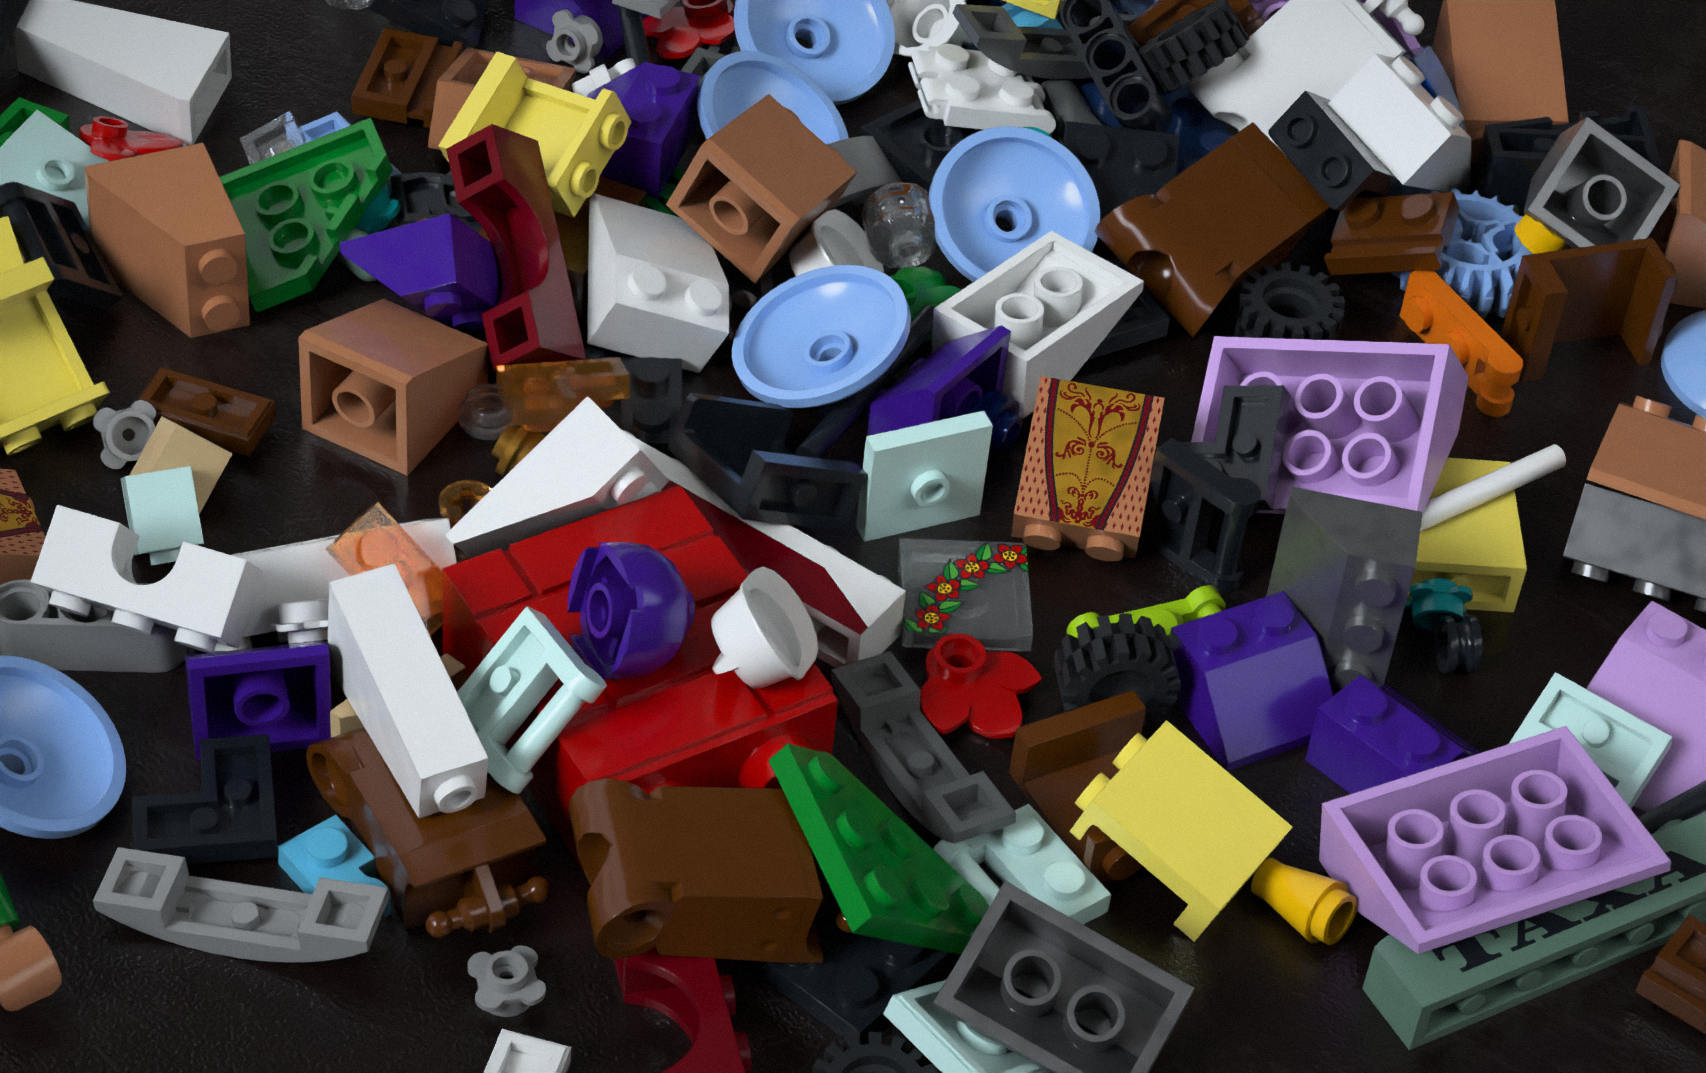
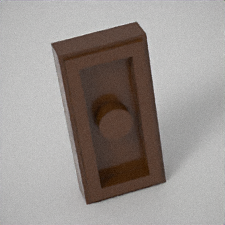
M160 367L138 398V400L149 402L155 408L156 417L153 420L155 427L161 416L225 450L248 457L276 417L274 400Z

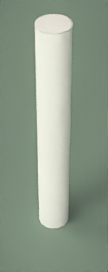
M1553 444L1429 500L1422 515L1420 532L1563 468L1566 464L1564 451L1558 445Z

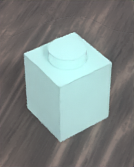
M191 466L120 478L129 529L140 536L133 555L149 553L151 565L175 562L183 541L194 545L204 544Z

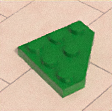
M371 118L219 177L245 232L248 295L256 313L314 290L340 251V242L346 241L348 235L354 230L392 173V166Z
M787 743L768 761L852 933L961 955L989 908L987 901L981 893L967 882L833 755L824 751L819 752Z

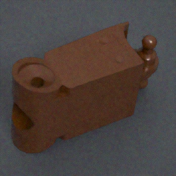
M1252 122L1165 184L1155 195H1142L1115 208L1100 221L1095 229V233L1134 276L1144 281V284L1158 302L1193 338L1211 313L1239 292L1242 281H1246L1247 275L1251 271L1255 270L1260 274L1262 266L1271 264L1274 267L1285 259L1314 222L1325 216L1330 206L1297 167Z
M364 727L313 743L307 748L306 759L308 769L316 787L333 810L341 816L350 819L354 835L375 856L376 876L388 887L390 902L406 930L425 924L427 932L435 938H445L452 931L460 928H465L470 932L485 928L486 931L492 933L503 929L507 919L518 916L523 906L531 903H544L549 899L552 893L551 883L545 877L535 876L536 847L547 844V839L521 796L501 786L488 771L484 798L475 800L470 806L457 812L444 813L440 811L418 818Z
M600 779L590 781L577 788L570 798L569 813L577 854L591 885L587 894V906L595 948L602 956L610 959L629 958L642 954L656 946L659 955L779 963H822L824 959L814 918L819 907L826 904L836 908L835 922L839 929L847 933L852 932L815 855H812L810 845L782 789L659 786L648 794L639 786L624 780Z

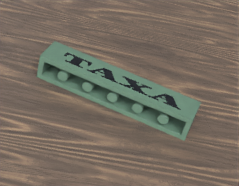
M1706 812L1685 821L1681 819L1669 821L1655 833L1651 834L1671 860V867L1668 872L1420 954L1415 953L1389 934L1374 947L1363 984V991L1410 1051L1663 945L1670 940L1689 914L1706 924Z

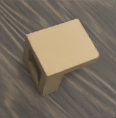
M161 416L130 475L191 466L200 514L232 453Z

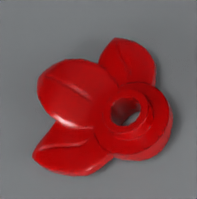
M682 0L683 7H672L661 19L650 15L643 19L646 36L660 38L656 51L658 58L662 60L686 58L692 55L697 47L701 48L704 43L720 45L735 34L734 5L730 0Z
M105 116L95 117L92 124L82 125L78 136L80 140L91 147V153L109 161L183 147L182 144H185L184 141L168 134L128 130L129 124L127 122Z
M960 633L949 634L942 637L927 654L925 672L928 681L920 690V709L932 727L941 734H948L966 723L972 731L987 738L1015 737L1016 728L1021 727L1022 711L1017 694L1028 692L1041 683L1042 677L1033 665L1015 653L1009 651L986 652L983 644L970 635Z

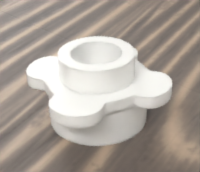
M329 598L277 604L279 623L271 624V631H287L288 643L328 639Z

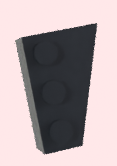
M1643 105L1628 106L1625 116L1600 119V114L1597 111L1580 113L1578 122L1587 117L1662 171L1663 165ZM1541 117L1485 125L1473 177L1474 189L1478 191L1481 197L1489 199L1499 195L1500 203L1505 206L1519 205V214L1524 216V208L1532 177L1560 134L1578 122L1552 125L1553 121L1550 117Z

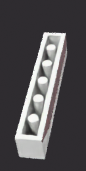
M622 430L669 480L661 491L681 485L712 526L713 534L721 538L748 575L757 568L766 567L774 570L788 582L801 599L811 618L817 635V658L838 668L882 654L900 636L906 590L893 584L888 578L877 575L840 554L833 547L824 545L791 525L743 520L681 461L670 458L640 441L628 431Z

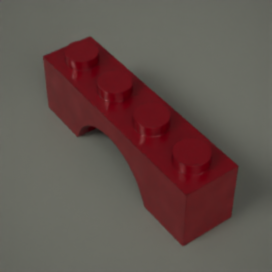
M491 124L446 148L457 202L484 229L495 249L501 268L502 293L496 307L481 314L493 370L541 383L587 359L538 140Z
M656 946L636 956L614 959L624 1003L647 1007L671 1018L685 1031L693 1045L679 1062L661 1073H751V1052L745 1031L734 1032L730 1018L736 1014L733 982L730 974L719 975L715 961L720 959L659 955Z

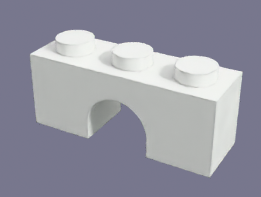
M56 506L31 579V583L51 593L49 605L88 617L91 606L114 612L111 623L146 635L151 634L154 624L176 630L175 642L207 653H214L217 643L239 649L264 574L262 570L246 559L183 541L176 563L166 577L153 584L137 585L132 574V558L140 537L138 534L119 522L64 506Z

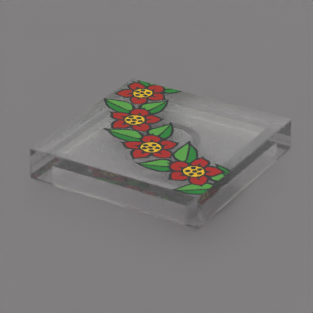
M899 539V587L906 590L901 625L902 647L933 648L942 637L960 633L970 635L979 640L985 647V650L1031 651L1033 627L1026 543Z

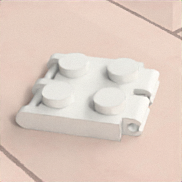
M954 44L929 46L928 51L917 50L911 53L913 62H909L908 66L915 87L919 89L917 93L927 117L943 119L945 126L985 130L994 127L1013 126L1035 127L1048 134L1054 131L1056 127L1054 116L1050 111L1045 110L1042 104L1045 100V93L1040 84L1034 83L1032 76L1009 70L986 57L981 51L967 50Z

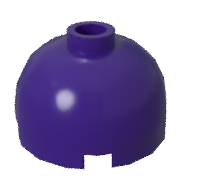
M598 542L600 547H587L581 552L571 576L568 593V613L580 612L582 630L581 635H570L573 650L602 679H632L650 675L671 661L681 647L687 634V629L690 628L694 619L695 606L693 597L687 590L686 584L675 564L649 545L632 542Z

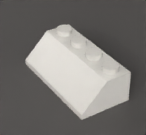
M449 518L423 519L231 554L232 556L248 560L264 572L239 649L253 648L251 642L252 635L273 632L271 631V624L279 623L278 603L329 598V582L395 563L420 616L443 612L442 568L457 563L454 544L445 536L451 529ZM287 631L277 632L278 642L288 641ZM217 643L214 652L239 649Z

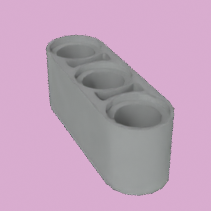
M13 580L0 585V655L31 659L56 670L159 673L179 667L185 661V655L189 654V647L174 641L177 633L176 630L154 624L151 634L146 635L111 623L114 612L91 606L88 617L56 608L48 604L51 593L31 583V580ZM137 583V585H149V584H153V583Z

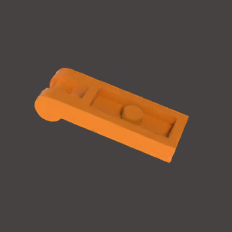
M1434 270L1410 272L1399 316L1425 343L1450 344L1469 377L1468 386L1477 394L1476 406L1482 413L1492 417H1501L1508 414L1515 396L1511 386L1516 384L1520 378L1523 368L1522 358Z

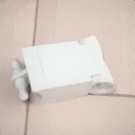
M1289 0L1249 37L1247 44L1238 49L1237 53L1225 58V62L1219 66L1207 70L1206 74L1193 78L1185 86L1215 118L1232 125L1239 131L1254 122L1278 147L1269 136L1268 131L1305 90L1331 100L1375 53L1397 59L1399 55L1407 52L1373 16L1378 9L1387 18H1396L1401 23L1404 32L1412 36L1418 35L1423 31L1424 20L1408 7V0H1367L1364 4L1359 0Z

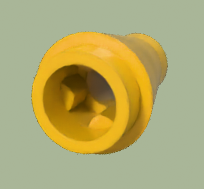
M1268 858L1259 866L1251 883L1252 893L1265 900L1310 943L1322 941L1327 945L1335 944L1346 934L1357 912V898L1348 893L1346 883L1283 864L1275 858Z

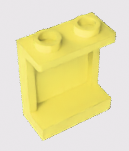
M496 52L438 147L449 162L446 148L491 124L538 140L553 210L575 218L585 199L589 198L596 190L600 174L612 154L623 145L627 137L628 128L632 122L614 91L603 88L595 100L527 78L515 57Z
M44 257L0 274V449L4 447L7 455H13L34 446L43 439L40 432L55 425L61 424L64 431H70L92 421L97 413L96 408L110 394L105 382L93 384L47 292L54 277Z
M1447 458L1429 500L1509 465L1510 462ZM1515 489L1421 531L1416 566L1410 587L1427 579H1448L1457 586H1465L1473 591V599L1464 604L1466 609L1514 612L1527 571ZM1408 593V596H1407V600L1411 599V596L1409 595V593Z
M1166 720L1148 740L1138 732L1128 742L1112 763L1119 769V772L1111 780L1101 772L1087 786L1075 802L1084 812L1069 832L1081 840L1094 825L1097 826L1185 901L1188 906L1173 924L1195 942L1252 877L1259 866L1270 856L1293 826Z

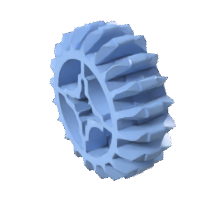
M1453 187L1450 192H1454L1460 210L1448 249L1443 250L1441 254L1442 268L1435 269L1434 271L1483 320L1489 312L1497 317L1504 318L1508 310L1522 255L1533 254L1521 243L1514 230L1515 225L1523 217L1519 214V205L1505 206L1500 203L1499 195L1489 199L1481 197L1477 190L1468 195L1462 194ZM1413 271L1391 272L1392 275L1400 278L1401 290L1406 291L1410 272Z

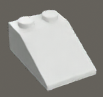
M1375 53L1331 99L1328 105L1403 185L1442 192H1450L1454 187L1464 194L1470 187L1471 137L1459 126L1463 120L1462 115L1445 98L1438 95L1434 99L1420 85L1425 80V76L1407 58L1399 55L1396 59Z
M593 193L589 199L587 344L641 358L682 359V369L699 373L729 334V284L713 246L680 217Z
M1050 231L934 308L931 354L945 342L1002 325L1010 330L1011 335L1000 406L1019 418L1024 419L1034 412L1040 376L1071 381L1141 294L1144 281L1061 235Z
M587 396L453 526L445 536L470 558L499 548L502 551L509 550L510 544L661 492V489L669 480L640 448Z

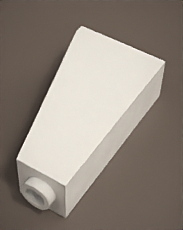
M30 0L9 41L11 46H15L18 71L153 132L176 137L184 141L188 146L194 145L232 78L230 35L228 32L75 0Z
M395 563L329 582L328 648L330 670L418 818L440 811L444 813L457 812L470 806L475 800L484 798L488 756Z

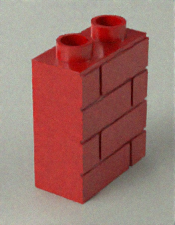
M681 485L510 544L509 550L502 551L499 548L442 568L443 655L448 653L466 666V681L526 606L545 614L572 647L570 635H581L582 630L580 612L568 613V593L571 576L581 552L587 547H600L598 542H632L649 545L675 564L686 584L687 590L693 597L695 606L693 623L687 629V634L675 657L665 666L647 676L632 679H603L607 687L594 703L585 702L530 769L533 773V778L527 784L528 789L582 870L583 867L577 854L569 802L576 789L590 781L600 779L624 780L639 786L648 794L659 786L782 789L768 760L787 743L819 752L824 751L832 755L838 699L833 694V687L815 663L811 665L802 679L796 680L790 677L758 689H753L744 683L733 670L722 674H715L712 670L721 651L712 632L711 619L715 612L740 589V585L748 577V574L721 538L713 534L712 526ZM559 678L505 744L509 751L561 688L563 682Z

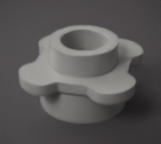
M564 9L556 12L552 17L555 27L553 37L546 44L549 57L555 62L563 60L573 65L577 69L576 72L580 74L588 73L594 68L595 62L593 57L598 55L603 44V37L599 26L593 19L587 16L578 15L573 17L569 10ZM570 38L573 39V41H574V43H575V46L572 44Z
M137 400L130 408L114 411L111 408L105 407L95 414L93 426L101 432L104 445L100 457L107 467L121 469L127 461L138 460L155 429L153 420L156 417V410L152 404L147 401ZM128 428L134 432V437L130 441L124 440L122 436L123 431Z
M519 945L515 946L511 951H499L493 955L487 952L474 954L468 961V973L476 978L477 981L476 1005L493 1015L512 1017L525 1012L530 1006L540 1003L545 997L546 986L543 981L537 979L534 969L538 963L537 953L530 947ZM501 977H512V978H511V979H502Z

